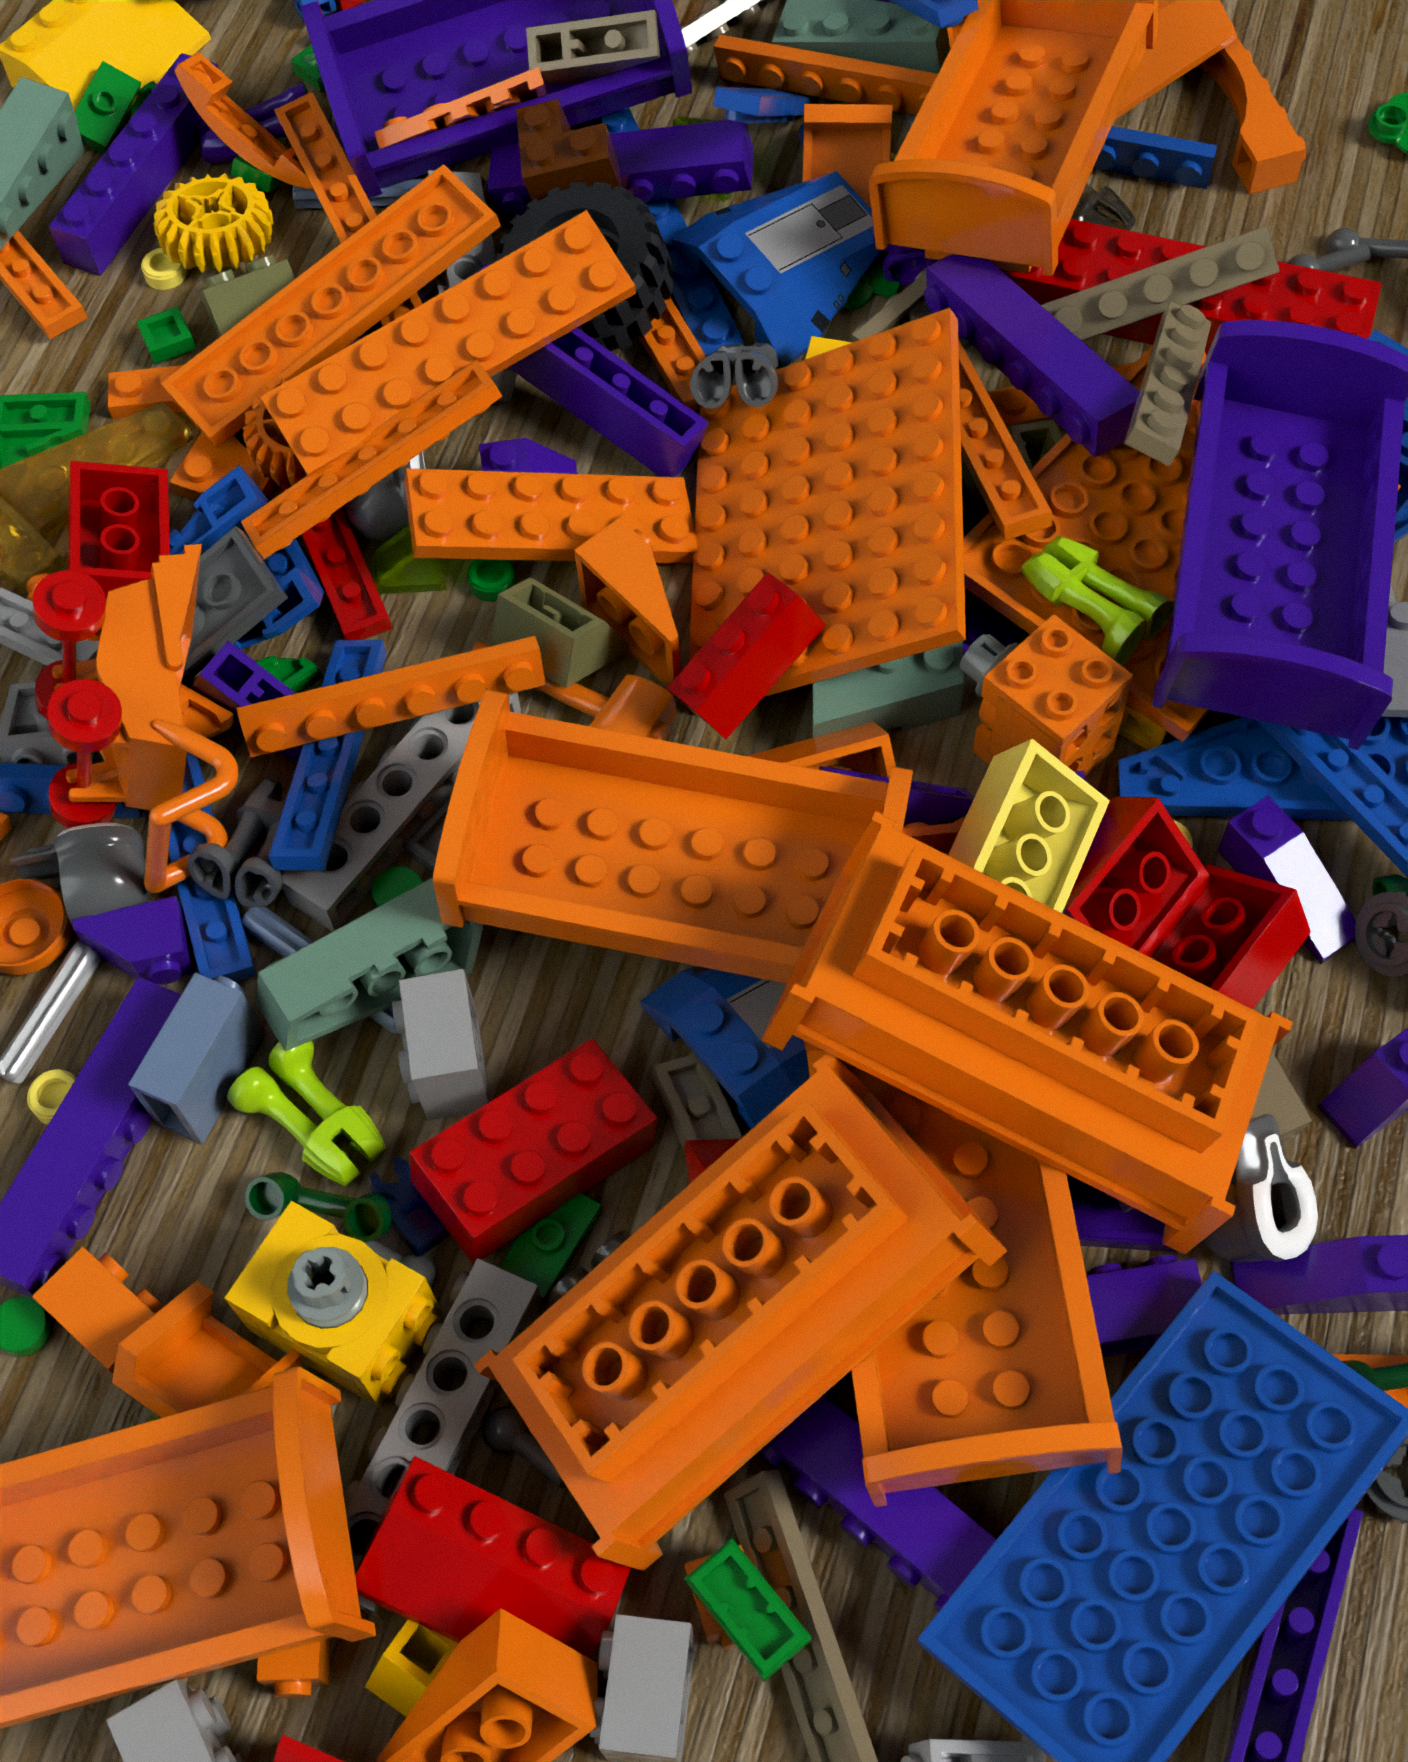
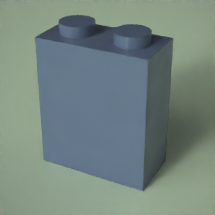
M194 973L128 1084L156 1125L200 1144L205 1142L228 1102L227 1094L230 1087L245 1072L265 1037V1033L255 1016L256 1011L250 1007L244 996V989L233 980L219 975L212 980Z

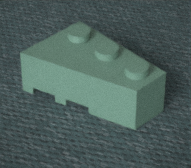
M963 641L812 683V738L872 721L885 731L897 727L900 728V731H905L960 715L964 687V672L960 669V662L963 657Z

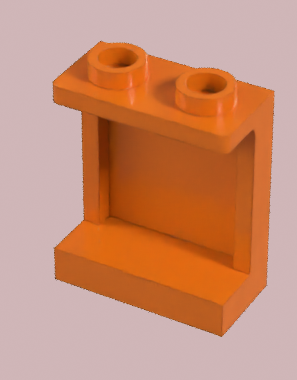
M804 104L802 182L837 171L871 208L869 178L878 164L890 162L893 105Z
M196 1280L118 1344L112 1383L155 1414L164 1418L272 1387L274 1373L301 1366L303 1355L292 1349L282 1359L276 1361L210 1315L215 1292Z

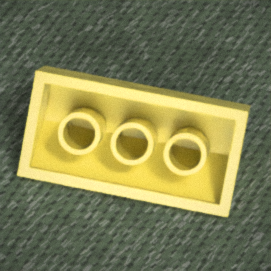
M1030 739L993 756L948 856L1062 913L1110 800L1035 740Z

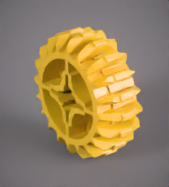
M226 173L222 174L219 178H211L207 174L205 178L198 180L190 177V182L186 184L175 183V190L163 192V200L156 202L155 221L153 222L159 246L162 247L163 254H168L172 263L182 262L185 270L197 266L201 273H204L209 268H216L220 273L222 268L229 266L237 270L238 263L252 262L253 255L264 254L265 246L271 243L272 225L274 224L272 211L269 209V203L265 198L264 192L258 191L255 183H244L242 177H236L232 180L228 179Z

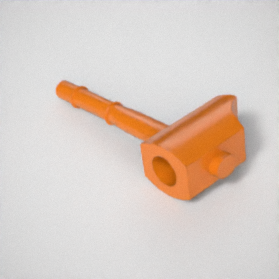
M478 641L473 646L472 651L490 647V645ZM627 674L610 698L578 683L564 688L552 682L546 676H544L546 685L536 687L538 692L542 691L554 699L594 717V720L589 725L590 727L667 741L671 733L670 725L678 715L674 695L658 684L635 675Z

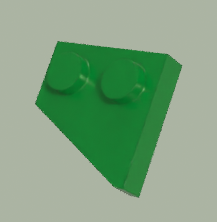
M87 393L0 395V476L86 440L91 407Z

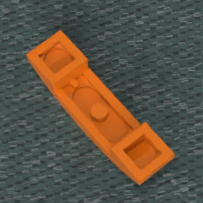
M200 52L177 65L174 71L188 99L206 124L228 147L257 169L280 181L301 188L313 189L293 148L288 149L226 95L233 83L230 78Z

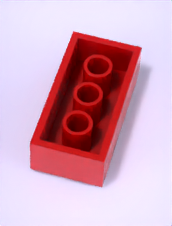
M591 1038L410 1151L411 1182L474 1265L477 1258L480 1260L484 1259L534 1226L538 1221L548 1217L579 1193L583 1194L653 1148L658 1118L595 1040Z

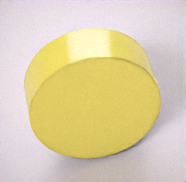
M162 248L150 251L141 262V269L146 283L155 289L167 290L180 285L187 276V270H185L182 262L172 263L170 256L163 254Z
M55 1069L42 1073L32 1082L27 1093V1103L30 1110L41 1122L49 1124L76 1077L66 1070Z

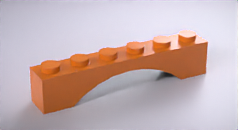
M1237 37V40L1197 67L1201 68L1218 83L1229 98L1236 113L1239 136L1232 166L1247 192L1252 194L1297 182L1302 162L1306 158V145L1303 138L1296 134L1290 124L1285 108L1279 106L1271 93L1267 79L1260 75L1254 65L1250 51L1243 47Z

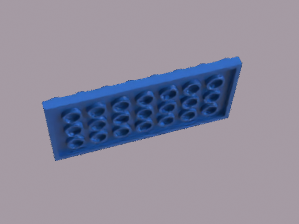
M1215 1271L1210 1274L1111 1397L1114 1420L1118 1423L1123 1448L1121 1472L1108 1474L1106 1462L1053 1469L917 1638L919 1646L1054 1762H1167L1408 1436V1409Z

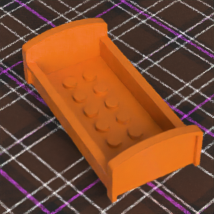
M977 0L979 9L968 14L894 161L878 164L869 178L868 184L876 249L885 250L887 244L924 249L925 258L941 260L951 254L989 259L999 269L1029 274L1032 266L1042 267L1043 275L1053 276L1058 265V246L1142 57L1146 49L1154 48L1158 39V0Z
M486 690L476 713L458 769L433 872V885L442 924L463 928L464 922L470 921L787 984L843 866L875 811L896 821L894 829L900 832L903 831L913 770L892 766L888 783L510 712L508 694Z
M875 811L827 898L761 1040L783 1051L791 1036L794 1035L1165 1223L1162 1244L1184 1255L1233 1217L1236 1206L1225 1201L1272 1048L1291 1030L1293 1022L1273 1011L1265 1016L894 829L896 821Z
M803 1040L811 1077L817 1072L812 1065L826 1051ZM841 1060L874 1094L1007 1249V1252L990 1267L978 1258L851 1370L864 1456L862 1465L865 1486L874 1506H887L885 1493L1101 1462H1106L1108 1474L1120 1473L1123 1448L1118 1423L1114 1420L1066 1173Z
M828 1052L812 1065L817 1070L814 1075L499 1353L490 1349L473 1364L479 1374L499 1382L600 1536V1539L591 1546L598 1557L645 1571L663 1555L657 1541L973 1262L980 1258L990 1267L1007 1252V1249L866 1085L839 1058Z
M298 1366L274 1373L273 1386L0 1464V1729L332 1637L355 1642L376 1636L375 1623L361 1618L330 1406L342 1402L340 1390Z

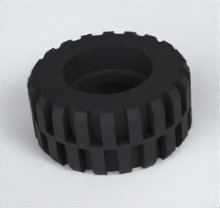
M594 181L593 186H587L584 182L570 183V188L565 190L557 187L547 191L549 196L540 201L536 198L526 205L527 211L522 216L517 214L509 223L508 228L510 232L509 234L503 233L497 248L500 254H496L494 263L587 210L634 282L636 294L577 328L610 352L618 348L622 352L633 345L631 341L637 336L643 338L652 329V320L660 319L667 307L664 300H669L673 289V281L671 279L674 273L672 260L655 218L651 215L648 206L640 198L633 197L632 192L615 186L612 190L611 185L608 183Z

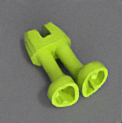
M1059 535L1056 536L1044 547L1043 552L1036 553L1021 567L1023 575L1051 603L1056 606L1067 604L1093 619L1105 633L1101 650L1123 666L1135 652L1141 638L1150 641L1164 628L1172 615L1173 601L1164 594L1140 589L1105 571L1097 565L1098 551ZM1093 590L1098 591V592L1102 593L1103 595L1109 597L1110 599H1112V600H1114L1116 603H1118L1120 606H1118V605L1114 604L1113 602H1111V601H1109V600L1103 598L1102 596H1100L1099 594H1097V593L1094 592Z
M313 1041L285 1051L281 1043L278 1042L269 1056L271 1071L286 1085L293 1088L323 1119L321 1124L318 1126L303 1114L283 1094L275 1080L261 1067H253L242 1073L230 1087L227 1099L238 1111L244 1113H263L273 1118L304 1147L302 1152V1160L330 1180L346 1187L360 1172L346 1153L340 1150L334 1143L343 1136L354 1150L358 1151L365 1159L372 1163L386 1150L384 1141L372 1119L361 1106H346L327 1090L315 1075L312 1066L314 1057Z

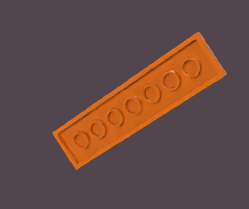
M443 164L160 384L216 448L246 426L245 412L253 410V398H260V396L264 395L265 386L276 388L281 383V377L288 381L299 375V373L306 371L346 348L501 227L497 214Z
M586 210L265 393L260 398L304 471L310 477L356 447L377 427L475 360H478L487 374L492 377L636 294V286Z

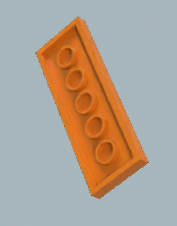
M406 468L404 486L414 558L576 561L574 550L618 518L623 520L633 531L639 529L647 536L653 546V555L656 563L693 564V554L697 553V540L684 477Z

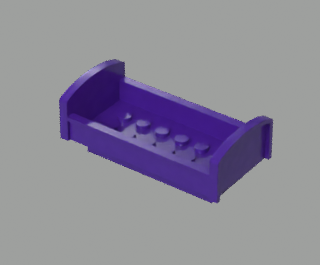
M318 0L301 6L318 68L348 160L367 198L383 194L381 190L383 187L426 174L428 170H437L443 164L446 167L490 153L492 147L518 144L516 109L559 99L569 126H573L668 94L675 93L676 98L692 93L687 48L672 0H374L325 17ZM648 10H655L657 12L660 54L658 59L588 81L546 86V95L379 149L374 132L383 129L382 124L384 122L402 116L408 119L423 113L430 106L451 102L529 71L526 28Z
M1267 320L1226 321L1219 325L1198 376L1193 400L1200 401L1166 661L1164 669L1154 687L1153 707L1162 708L1166 700L1349 739L1348 748L1359 750L1392 701L1393 679L1384 674L1404 405L1408 397V356L1388 346L1360 336L1307 324Z

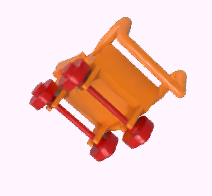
M202 544L184 545L183 554L159 555L158 562L152 563L151 578L108 591L107 597H105L102 587L96 580L89 575L72 570L58 571L47 575L37 584L33 593V616L37 626L49 637L63 641V660L47 665L36 679V705L40 713L47 719L48 729L52 737L64 748L77 752V763L60 769L50 782L48 793L51 813L60 824L71 828L86 824L108 823L117 810L118 802H124L126 807L150 810L144 886L151 893H159L191 877L187 868V860L190 854L167 865L171 823L179 821L205 835L207 843H215L223 848L226 847L228 836L224 826L215 817L200 809L227 796L234 789L239 774L237 762L226 748L184 727L179 692L194 628ZM83 640L99 641L96 659L76 660V642ZM100 751L104 762L91 763V752ZM188 752L211 764L216 769V775L213 779L183 793Z

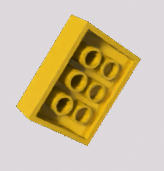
M52 0L0 44V59L13 88L20 77L68 92L73 110L75 111L102 61L140 81L141 89L153 80L157 85L181 53L193 56L211 40L209 32L174 0ZM137 94V96L135 97V99H134L132 105H134L135 101H136L137 98L139 97L138 94Z

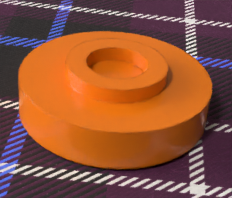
M16 879L1 884L0 972L8 975H25L49 966L64 952L73 931L62 896L51 885L36 879Z

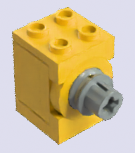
M292 1200L224 1297L249 1331L267 1342H271L272 1345L286 1353L292 1349L303 1355L302 1362L361 1398L366 1399L378 1408H380L387 1395L394 1397L398 1393L403 1381L409 1375L410 1367L407 1365L419 1346L423 1348L425 1340L436 1322L441 1323V1317H439L441 1309L426 1277L393 1258L387 1261L377 1255L363 1241L340 1234L334 1224Z

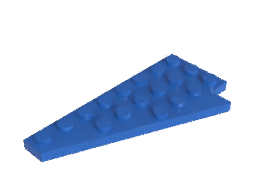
M1381 716L1361 745V748L1408 795V717ZM1241 717L1189 735L1183 742L1175 740L1120 759L1116 767L1117 797H1158L1170 816L1236 817L1269 795L1291 819L1352 820L1255 719Z

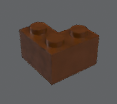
M559 99L516 109L522 179L532 200L535 198L538 201L549 196L547 191L557 187L561 190L570 188V183L584 182L587 186H593L595 181L610 184L612 190L615 186L622 187L619 158L605 123L571 131Z

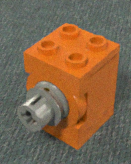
M1055 614L1048 618L1021 644L1013 643L1005 647L990 634H983L970 645L961 659L960 669L977 682L976 695L983 697L978 712L979 720L982 723L976 728L972 752L988 765H990L993 756L1033 739L1072 771L1084 770L1086 777L1114 750L1133 674Z

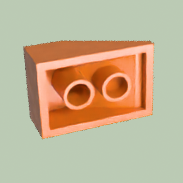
M618 518L574 550L582 607L606 621L629 644L628 651L667 688L681 672L679 638L653 555V546L639 529L633 531L623 520Z
M500 1608L460 1641L377 1757V1762H552L597 1727L595 1701L598 1694V1663Z

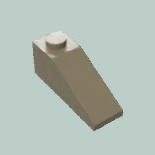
M655 10L526 28L529 70L539 67L545 87L588 81L660 58L657 12Z

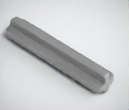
M82 943L73 945L0 1057V1077L14 1084H20L24 1081L100 963L101 957L97 954L96 950Z

